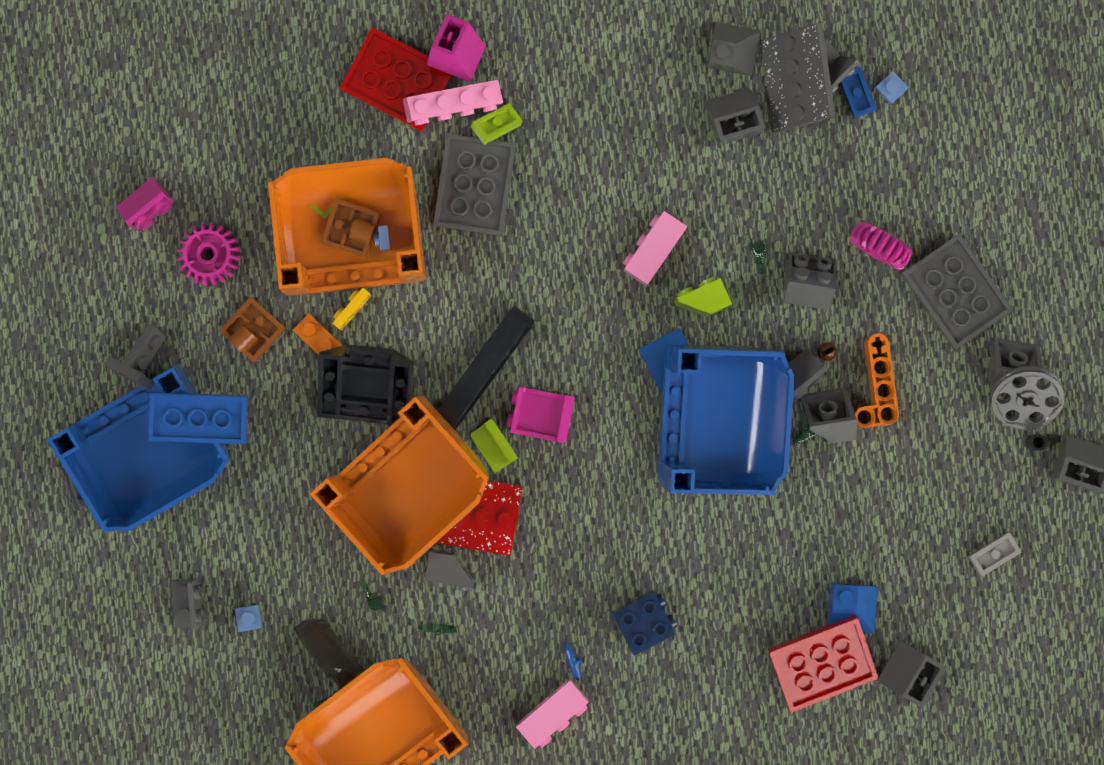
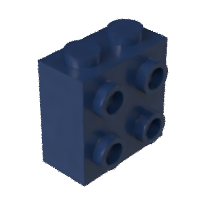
M653 590L611 611L634 656L676 634L674 628L677 625L672 615L667 616L663 610V607L666 606L664 599L660 593L656 595Z

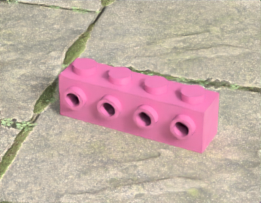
M498 80L403 99L407 123L415 121V125L429 123V118L438 117V121L451 119V114L460 113L461 117L475 114V109L483 108V112L497 110L496 105L503 103Z

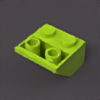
M713 277L700 282L699 288L695 290L691 286L680 291L674 301L676 306L704 317H709L732 305L721 278L714 280Z

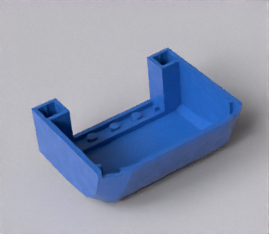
M667 344L664 355L660 424L659 485L670 493L775 495L777 493L776 489L781 480L786 477L789 468L794 374L792 369L789 368L784 352L753 347Z
M180 363L151 379L154 384L149 391L139 386L47 439L103 532L133 530L213 484L230 460L225 443L148 441L149 392L198 394Z

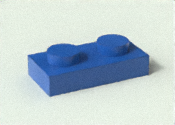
M859 66L855 68L852 75L840 82L853 119L877 110Z

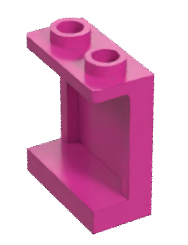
M519 386V390H514L511 404L515 405L514 414L509 413L507 427L511 428L510 433L566 443L575 397Z

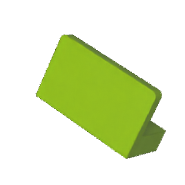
M490 419L470 434L494 472H498L518 458L493 419Z

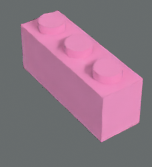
M665 211L661 216L655 215L649 224L652 227L648 235L642 234L636 243L639 248L635 254L630 252L623 262L626 265L624 272L646 287L687 228L686 225Z
M569 678L516 724V728L534 749L537 746L542 748L552 739L550 737L551 734L556 730L561 732L570 724L568 720L572 716L576 715L578 717L588 708L586 704L589 701Z

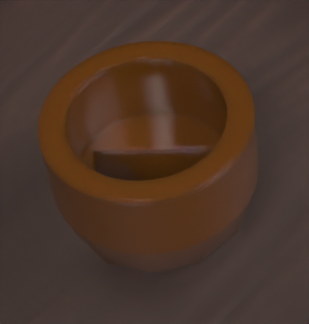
M825 342L819 346L818 355L822 360L830 361L836 357L837 348L833 343ZM832 347L834 351L824 356L822 352Z

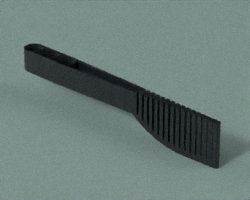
M516 306L507 313L437 410L455 431L534 324L535 320Z

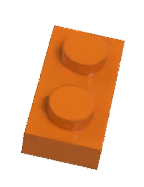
M310 313L293 329L318 355L321 351L343 346Z

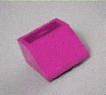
M446 14L431 47L427 65L471 82L486 45L469 22Z
M151 177L117 205L116 208L128 226L137 231L140 229L144 231L154 223L153 219L157 215H165L171 210V204L174 200L160 183Z

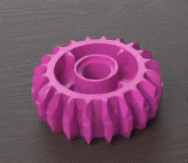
M859 222L851 232L852 235L849 239L854 246L892 268L903 269L911 259L912 250L908 245L876 226L866 222Z
M202 223L201 231L196 226H193V235L185 232V236L189 238L187 242L182 239L179 241V243L184 245V249H177L178 253L183 254V256L177 258V261L180 263L185 262L180 267V270H188L185 276L188 279L194 276L193 282L196 284L202 279V285L207 286L210 279L211 284L217 286L216 278L225 283L226 279L223 275L226 274L232 277L233 274L229 269H238V266L233 264V260H241L240 256L234 255V253L241 251L240 247H233L238 240L236 238L230 239L232 232L228 230L224 233L225 227L222 225L216 230V224L211 223L208 230L207 225ZM213 249L214 257L206 261L204 259L205 251Z

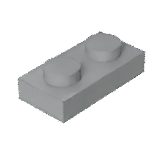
M1006 532L968 555V558L979 576L983 577L1022 553L1010 532Z

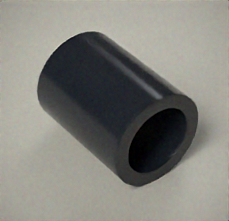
M1032 434L1026 438L1025 444L1029 450L1040 451L1046 447L1047 440L1041 434ZM1035 437L1039 440V446L1037 448L1033 445V439Z

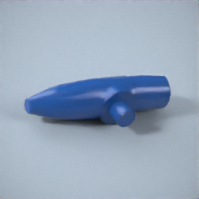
M566 643L565 653L570 670L573 673L574 679L580 678L582 675L579 663H582L581 658H576L569 643Z

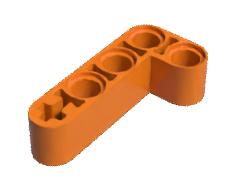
M877 333L869 336L864 342L872 405L859 407L854 410L856 418L860 411H864L868 415V420L865 424L860 423L857 418L858 428L890 425L896 422L899 417L889 341L885 335ZM876 338L877 342H881V347H878V355L883 354L884 357L873 359V355H877V348L872 347L871 344L875 342ZM877 361L884 364L885 370L882 374H878L874 369ZM880 385H885L888 389V394L884 398L878 394V387ZM884 408H888L891 412V417L888 421L883 420L881 417V411Z

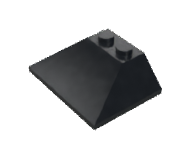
M346 344L321 351L319 353L317 417L392 425L401 417L398 412L412 400L414 361L394 349Z

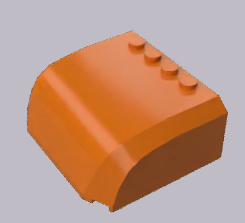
M388 158L299 167L287 170L282 176L268 183L279 290L286 296L396 285L426 280L418 203L413 172L410 166H405ZM335 198L381 213L375 232H378V226H388L390 251H381L380 246L375 247L374 236L366 258L322 244L321 240L329 216L324 220L310 206L316 205L325 213L334 203Z
M424 396L414 397L398 412L401 417L343 471L338 475L326 478L310 493L313 499L381 575L410 567L479 504L489 479L488 472L477 455Z
M397 658L372 664L299 720L291 733L285 750L297 765H429L443 753L449 760L468 745V734L415 667L406 659Z

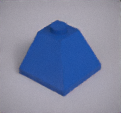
M831 582L827 625L856 615L863 633H874L878 586Z

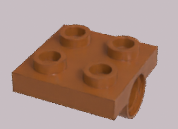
M335 198L321 243L366 258L381 213Z
M250 297L219 332L234 347L255 363L287 328L253 297Z

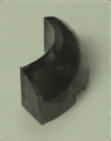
M314 618L306 620L293 628L307 651H310L318 661L316 663L328 678L331 677L338 686V690L365 671L325 620Z

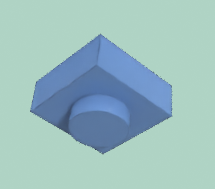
M893 71L875 87L890 105L909 88Z
M378 226V232H374L375 247L380 246L381 251H390L388 226Z
M259 604L235 608L238 632L263 628Z

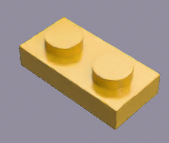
M364 288L360 291L356 289L349 297L350 303L346 308L341 307L334 314L333 318L335 320L332 324L342 331L372 295Z

